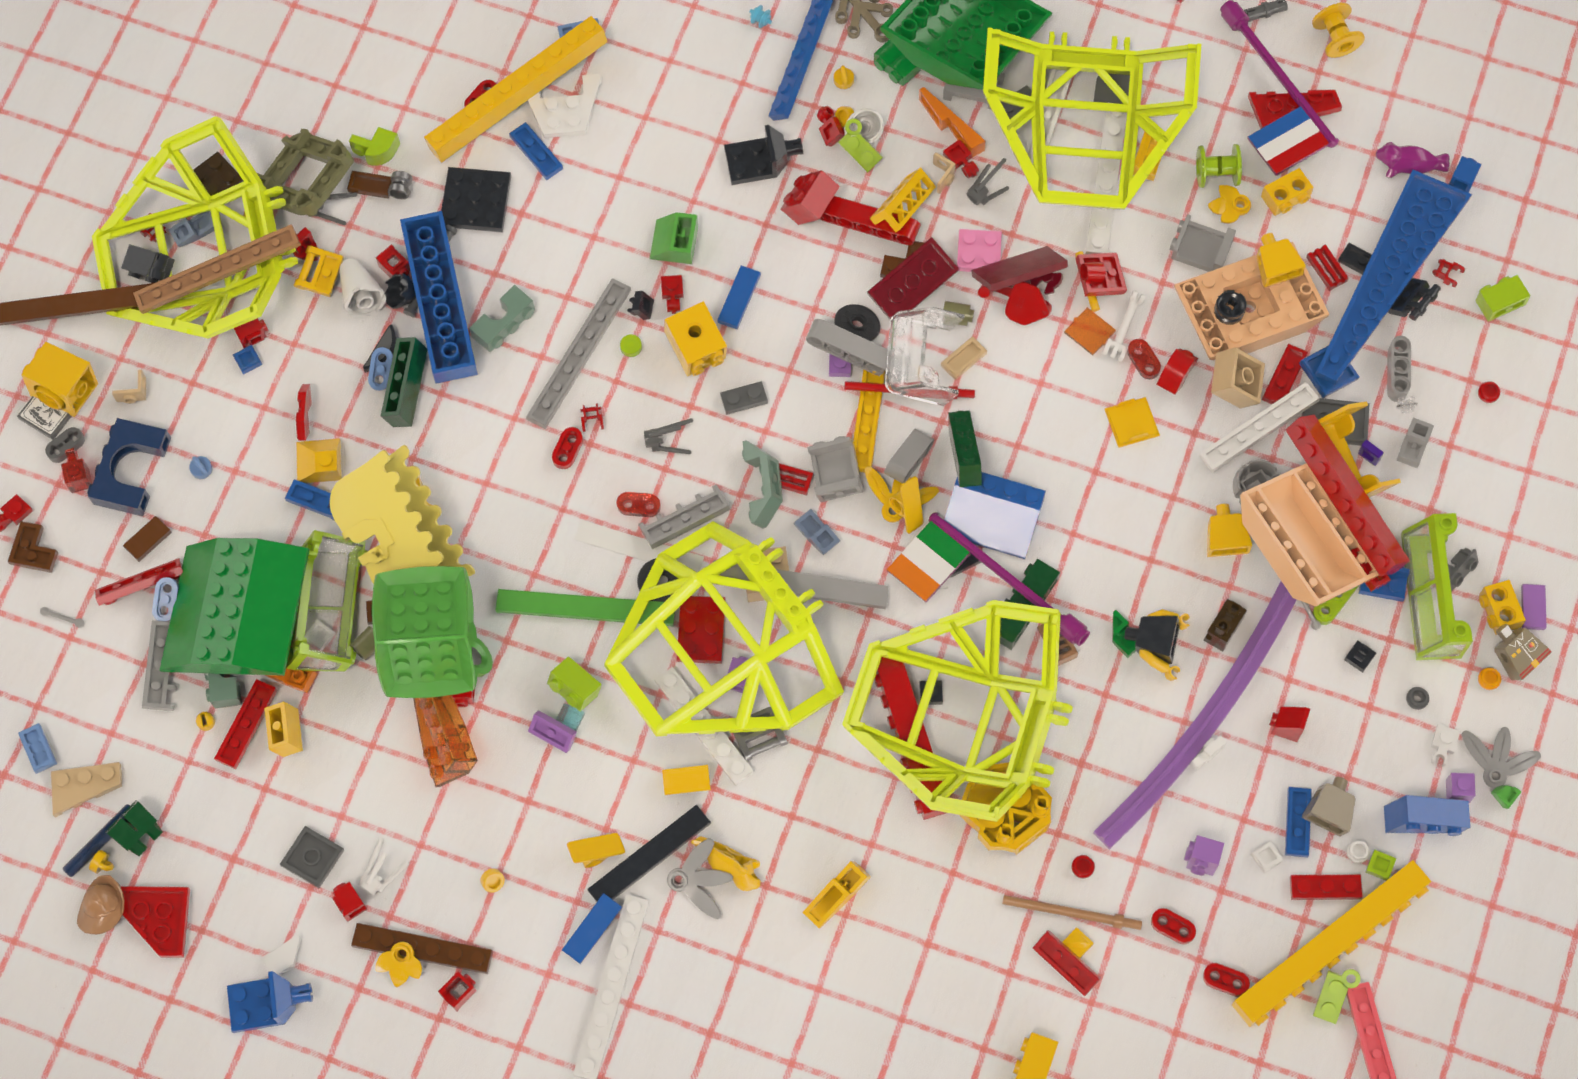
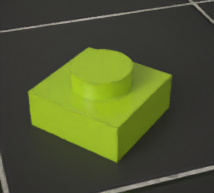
M1374 849L1365 873L1387 881L1397 858Z

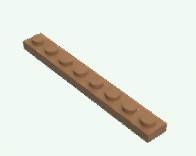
M290 224L133 292L140 312L144 314L299 247L301 244L293 225Z

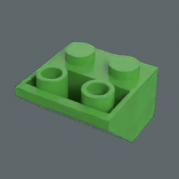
M676 212L656 219L650 259L692 264L698 232L697 215Z

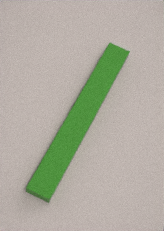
M498 589L496 612L625 623L635 600ZM649 601L638 624H642L664 602ZM675 612L664 621L666 626L674 627Z

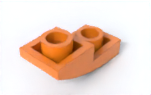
M286 669L284 676H265L293 689L308 693L317 673L315 671Z

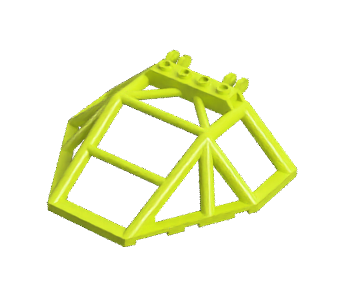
M988 28L983 94L1037 201L1044 204L1124 210L1197 108L1202 44L1131 51L1130 37H1125L1123 42L1124 50L1116 49L1118 44L1117 36H1112L1111 49L1067 46V32H1063L1061 35V45H1054V31L1049 32L1048 44H1041L999 29ZM999 45L1034 55L1031 96L996 86ZM1187 58L1184 101L1141 105L1143 64ZM1046 69L1067 70L1045 89ZM1079 71L1095 72L1123 104L1050 99L1048 97ZM1109 74L1130 75L1128 96ZM1001 102L1023 109L1009 119ZM1043 106L1127 113L1123 151L1046 146ZM1177 115L1166 132L1149 118ZM1030 119L1032 124L1033 164L1016 133V130ZM1139 126L1158 143L1133 176ZM1046 154L1122 160L1118 196L1048 190Z
M212 117L165 139L160 145L161 150L158 154L149 159L132 182L134 185L127 194L124 193L115 204L117 208L102 228H97L94 232L92 241L101 289L117 288L108 240L154 227L159 253L168 256L163 224L208 211L211 212L219 255L227 252L220 213L247 227L251 241L277 230L273 209L284 207L286 201L283 198L271 201L270 197H277L283 194V187L275 186L266 189L220 117ZM214 135L244 182L210 196L180 150ZM168 158L189 190L156 177V174ZM147 187L188 203L129 221L123 220ZM242 197L246 217L225 206V204ZM294 248L257 264V274L243 279L247 271L246 269L236 273L233 279L232 276L225 278L224 288L193 292L149 311L156 312L194 306L174 319L149 312L142 314L139 308L106 312V314L207 339L262 316L281 278V273L285 268L293 267L298 263L296 257H289L283 260L282 256L290 255L296 249ZM259 287L249 307L221 318L232 298ZM209 312L203 326L190 323Z
M712 521L658 554L604 663V667L656 737L684 733L715 734V732L725 731L737 733L766 731V729L789 730L843 695L844 690L811 617L813 613L822 608L824 603L818 600L807 609L805 608L803 603L810 600L815 595L813 589H809L799 597L794 594L771 564L784 553L782 549L777 548L767 556L763 553L775 543L772 537L767 538L757 546ZM711 538L732 550L698 572L677 561L678 558ZM738 564L750 581L719 575ZM664 569L679 578L657 585ZM713 584L756 591L761 594L767 602L760 646ZM701 586L704 587L755 654L712 686L664 623ZM672 594L636 629L650 600ZM774 614H776L789 633L769 645ZM656 629L659 630L704 690L664 720L622 665L625 658ZM804 640L825 688L788 711L767 663ZM746 679L736 718L691 720V717ZM759 683L775 716L750 717Z
M992 600L980 608L974 610L969 608L938 619L939 622L928 626L924 624L909 629L910 632L882 642L878 640L870 643L842 723L843 727L931 810L997 822L1032 784L1044 788L1050 786L1051 782L1048 779L1035 776L1036 771L1048 775L1054 773L1052 766L1039 763L1050 723L1059 726H1067L1069 723L1068 718L1053 714L1054 710L1061 713H1071L1073 709L1072 705L1056 701L1061 615L1059 609ZM1001 618L1044 624L1041 681L999 674ZM986 619L985 657H983L963 628L966 625ZM950 632L974 668L909 650L907 646ZM881 657L930 670L907 742L860 722ZM939 673L990 687L965 767L915 746ZM1007 690L1030 693L1024 716ZM997 694H999L1020 727L1017 739L976 764ZM886 749L930 768L906 769ZM1011 755L1006 774L986 771L989 767ZM920 781L943 782L931 793ZM964 781L1005 788L990 805L948 798Z

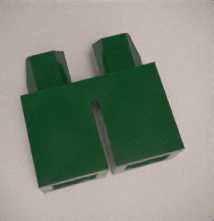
M137 800L121 814L136 828V831L121 817H118L105 831L125 850H130L138 856L148 848L139 840L145 833L154 841L163 833L156 823L157 820Z

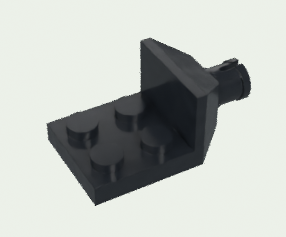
M765 125V138L724 145L731 185L777 178L787 164V157L803 155L801 138L784 140L783 134L770 125Z

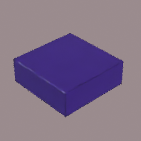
M1366 439L1361 445L1358 454L1376 466L1384 452Z

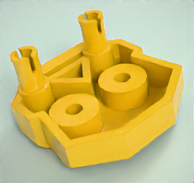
M1009 762L994 764L986 769V771L1006 774ZM969 782L965 788L962 800L990 805L1005 788ZM1032 784L997 822L963 815L959 816L978 832V839L988 851L1005 850L1017 855L1025 847L1038 839L1039 836L1048 831L1051 823L1050 809L1052 797L1043 787H1037ZM1014 820L1021 822L1014 827Z

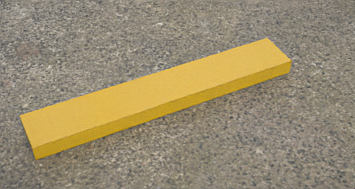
M863 369L862 382L884 384L883 374L879 377L874 374L876 373L875 371L871 373ZM860 391L853 438L859 472L865 473L866 467H872L882 392Z

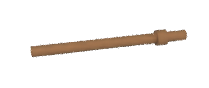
M1007 895L1003 897L1002 904L1110 924L1114 928L1122 929V927L1141 930L1142 921L1124 918V915L1121 914L1113 916Z

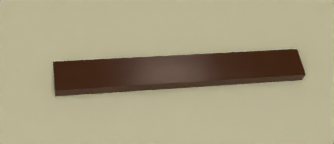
M154 283L0 303V326L139 308L133 292Z

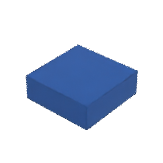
M252 345L233 354L243 375L262 365Z

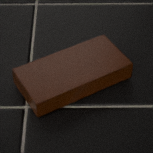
M352 170L347 191L389 199L388 189L392 184L391 177Z
M154 516L123 547L140 562L172 532L157 516Z

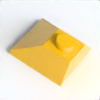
M340 438L296 442L298 481L314 483L338 481L342 478Z

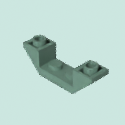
M745 440L742 441L743 459L746 463L759 467L762 476L761 491L764 498L749 502V519L752 524L763 529L768 526L783 502L779 461L758 446Z

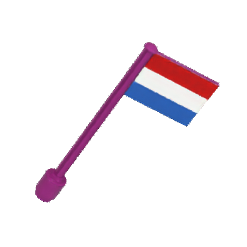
M1233 0L1225 2L1220 8L1222 18L1233 31L1238 30L1242 32L1299 106L1297 109L1247 137L1274 175L1277 176L1324 148L1335 147L1339 139L1334 137L1248 26L1249 16L1238 2Z

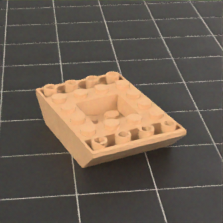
M1291 242V244L1293 245V247H1294L1295 250L1297 251V249H1296L1294 243ZM1256 255L1174 284L1176 292L1209 360H1215L1216 353L1232 348H1238L1247 354L1305 333L1329 316V312L1306 267L1302 276L1264 288ZM1227 290H1235L1234 292L1241 293L1245 297L1247 305L1254 307L1253 312L1245 311L1242 320L1233 325L1221 323L1214 314V307L1218 296ZM1227 305L1233 310L1234 307L1232 305Z

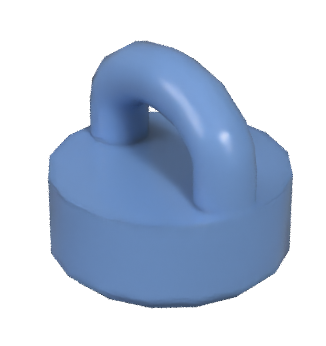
M194 456L190 462L189 469L195 478L205 479L211 474L212 465L206 457Z

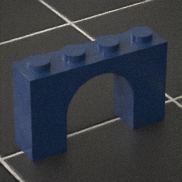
M117 418L115 425H112L110 428L108 444H105L103 447L101 463L96 466L94 482L88 487V498L93 505L143 516L150 499L149 494L144 488L117 481L115 478L116 466L123 457L134 452L165 457L171 436L166 429Z

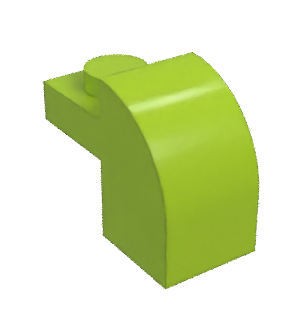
M378 127L372 140L352 134L349 143L355 154L359 156L365 155L368 165L379 166L389 162L394 157L400 145V140L397 133Z

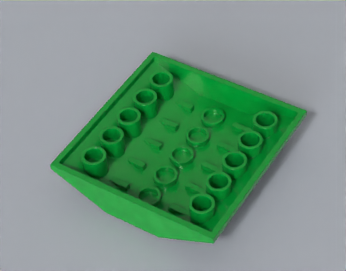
M905 0L880 27V30L913 65L947 84L983 90L988 28L999 29L1003 32L1031 40L1052 16V12L1031 0ZM999 45L997 77L1018 55L1019 50Z
M215 538L186 546L182 564L183 573L179 578L177 599L173 606L159 671L284 676L310 549L258 538Z

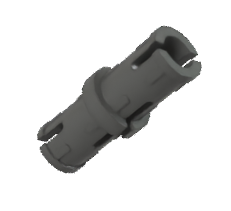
M1285 0L1265 1L1261 5L1244 9V11L1249 16L1248 22H1251L1255 19L1269 18L1275 13L1287 11L1288 5Z

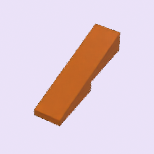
M925 87L919 89V101L941 131L948 127L956 139H960L972 153V158L985 151L986 140Z

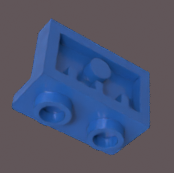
M1402 567L1396 573L1388 575L1391 580L1386 585H1382L1372 592L1363 583L1359 586L1358 594L1403 602L1410 569Z

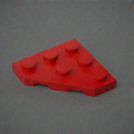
M120 886L124 896V911L122 915L161 958H184L190 888Z

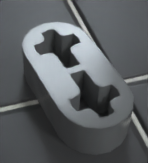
M68 428L46 446L45 453L52 462L60 463L82 447L85 437L78 428ZM72 435L77 437L75 442L70 438ZM53 450H59L60 454L56 455Z

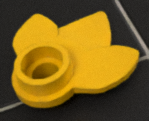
M1219 185L1220 198L1208 204L1209 209L1213 213L1221 215V223L1227 224L1237 221L1239 216L1247 214L1251 208V202L1248 197L1240 195L1237 188L1229 185ZM1241 204L1243 208H1239L1236 205Z
M398 942L391 948V951L383 952L379 956L375 970L376 972L389 971L394 986L399 987L407 981L409 976L419 979L422 973V966L420 961L414 956L413 947L407 942ZM399 950H405L406 956H401Z

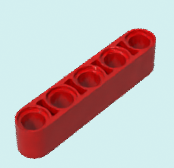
M837 196L832 198L820 220L908 246L914 244L921 226L920 222L911 217L897 232L893 230L885 219L875 225L870 217L878 208ZM892 213L891 215L899 223L898 214Z

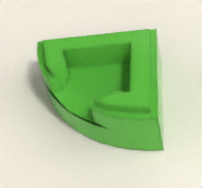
M1501 785L1496 787L1491 794L1503 808L1509 809L1521 794V791L1516 787Z

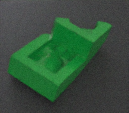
M1115 610L1113 611L1112 643L1129 658L1137 651L1135 647L1136 641L1125 640L1126 627H1129V622Z

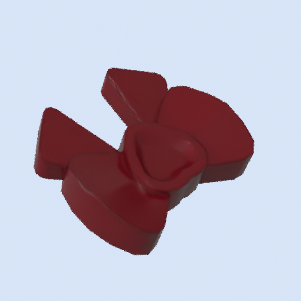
M1052 272L1031 279L1030 282L1037 287L1044 281V283H1047L1044 291L1045 295L1053 294L1055 292L1054 289L1062 283L1063 274Z

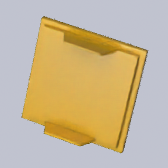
M1146 397L1136 400L1133 398L1104 409L1118 448L1160 436Z

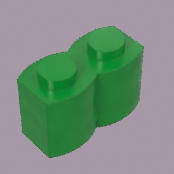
M890 40L874 53V65L876 68L888 73L889 78L896 84L899 83L904 86L921 71Z

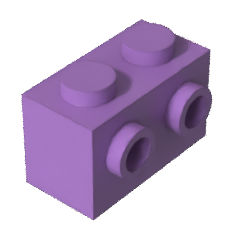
M1197 835L1195 841H1190L1184 856V860L1188 861L1186 868L1196 875L1203 876L1208 874L1213 876L1219 866L1224 843Z

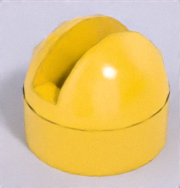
M201 712L196 717V725L202 731L211 730L215 725V718L209 712ZM204 716H205L207 725H203L202 717H204Z

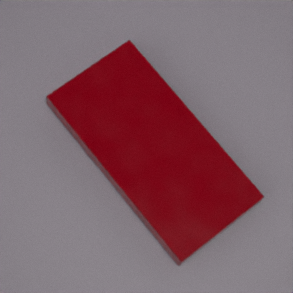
M931 237L868 290L867 294L888 319L896 325L960 269Z
M1048 246L973 269L971 272L974 279L993 292L1068 267V260Z

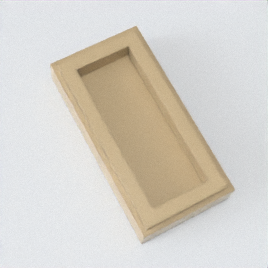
M972 336L943 360L941 367L956 380L987 354V350Z

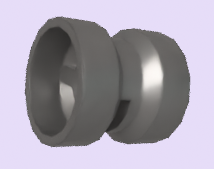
M394 171L391 176L392 184L389 186L388 194L396 199H407L413 177L404 171Z

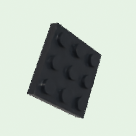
M448 167L441 208L445 226L450 225L457 229L503 232L511 172Z

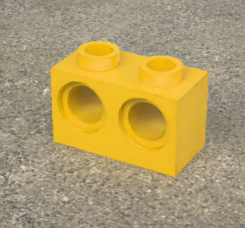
M1298 168L1264 186L1261 198L1273 215L1276 216L1280 213L1285 214L1298 203H1306L1311 198L1314 187L1302 170ZM1293 187H1298L1301 190H1295ZM1275 197H1281L1284 200H1278Z
M1510 580L1488 585L1482 589L1479 594V602L1481 607L1485 608L1487 612V623L1494 630L1495 635H1497L1496 630L1504 624H1508L1511 630L1522 627L1526 619ZM1492 594L1498 595L1501 601L1494 600ZM1500 615L1507 616L1509 621H1503Z

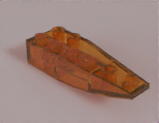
M452 696L413 698L423 756L427 761L431 778H433L435 787H441L469 774L478 759L466 725Z

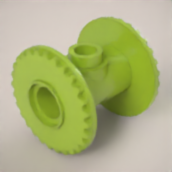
M1233 144L1230 156L1205 157L1203 145L1198 146L1196 153L1198 186L1200 188L1205 187L1206 176L1232 175L1234 186H1239L1242 177L1240 146Z

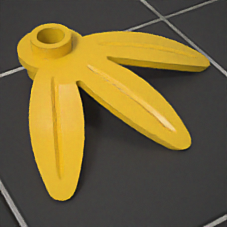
M866 467L865 475L867 482L875 496L884 504L881 511L883 518L891 523L898 522L902 516L897 513L895 515L889 513L891 508L889 498L900 491L902 483L894 479L890 493L881 475L872 467ZM937 487L919 489L921 505L933 499L939 493V489Z

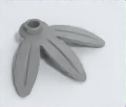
M1502 727L1496 737L1492 758L1479 738L1467 730L1462 732V737L1468 751L1477 763L1485 769L1483 773L1485 784L1491 788L1504 785L1507 776L1527 770L1541 758L1540 752L1530 751L1522 753L1506 762L1511 747V736L1507 727ZM1492 773H1497L1499 780H1494L1491 776Z
M708 838L692 850L682 868L673 869L668 874L667 883L674 891H685L686 895L701 911L715 919H720L721 912L715 901L697 885H721L732 881L733 876L721 870L696 871L706 861L713 849L714 841ZM681 876L683 878V882L677 883L675 881V877Z

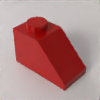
M1280 707L1278 713L1273 712L1269 723L1270 726H1273L1271 734L1298 742L1305 729L1310 708Z

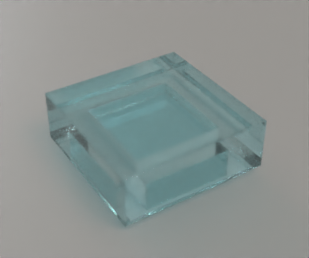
M564 703L556 720L577 731L585 712H580L575 707Z

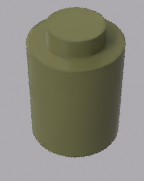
M945 301L942 322L967 326L968 322L973 321L974 310L970 309L971 305Z
M370 626L350 644L353 650L365 661L375 652L373 628Z

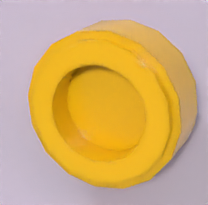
M842 65L834 73V84L840 89L850 88L854 83L853 72Z
M841 106L836 110L835 117H838L842 127H845L847 120L854 113V110L849 106Z
M99 850L92 858L89 870L96 874L101 870H113V863L108 861L109 854Z
M496 868L486 870L480 878L482 887L490 893L499 891L505 882L503 874Z

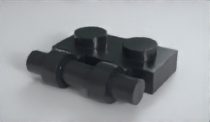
M1412 278L1388 313L1406 317L1411 311L1409 318L1416 321L1419 316H1423L1426 312V307L1430 302L1436 300L1441 287L1434 284L1430 289L1426 280Z

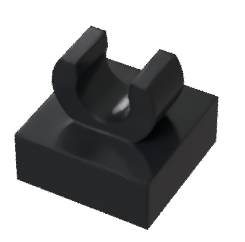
M635 291L634 297L629 299L633 304L632 308L627 309V311L634 316L638 315L643 320L651 319L654 299L644 291Z
M1357 640L1344 661L1363 673L1375 657L1376 652Z

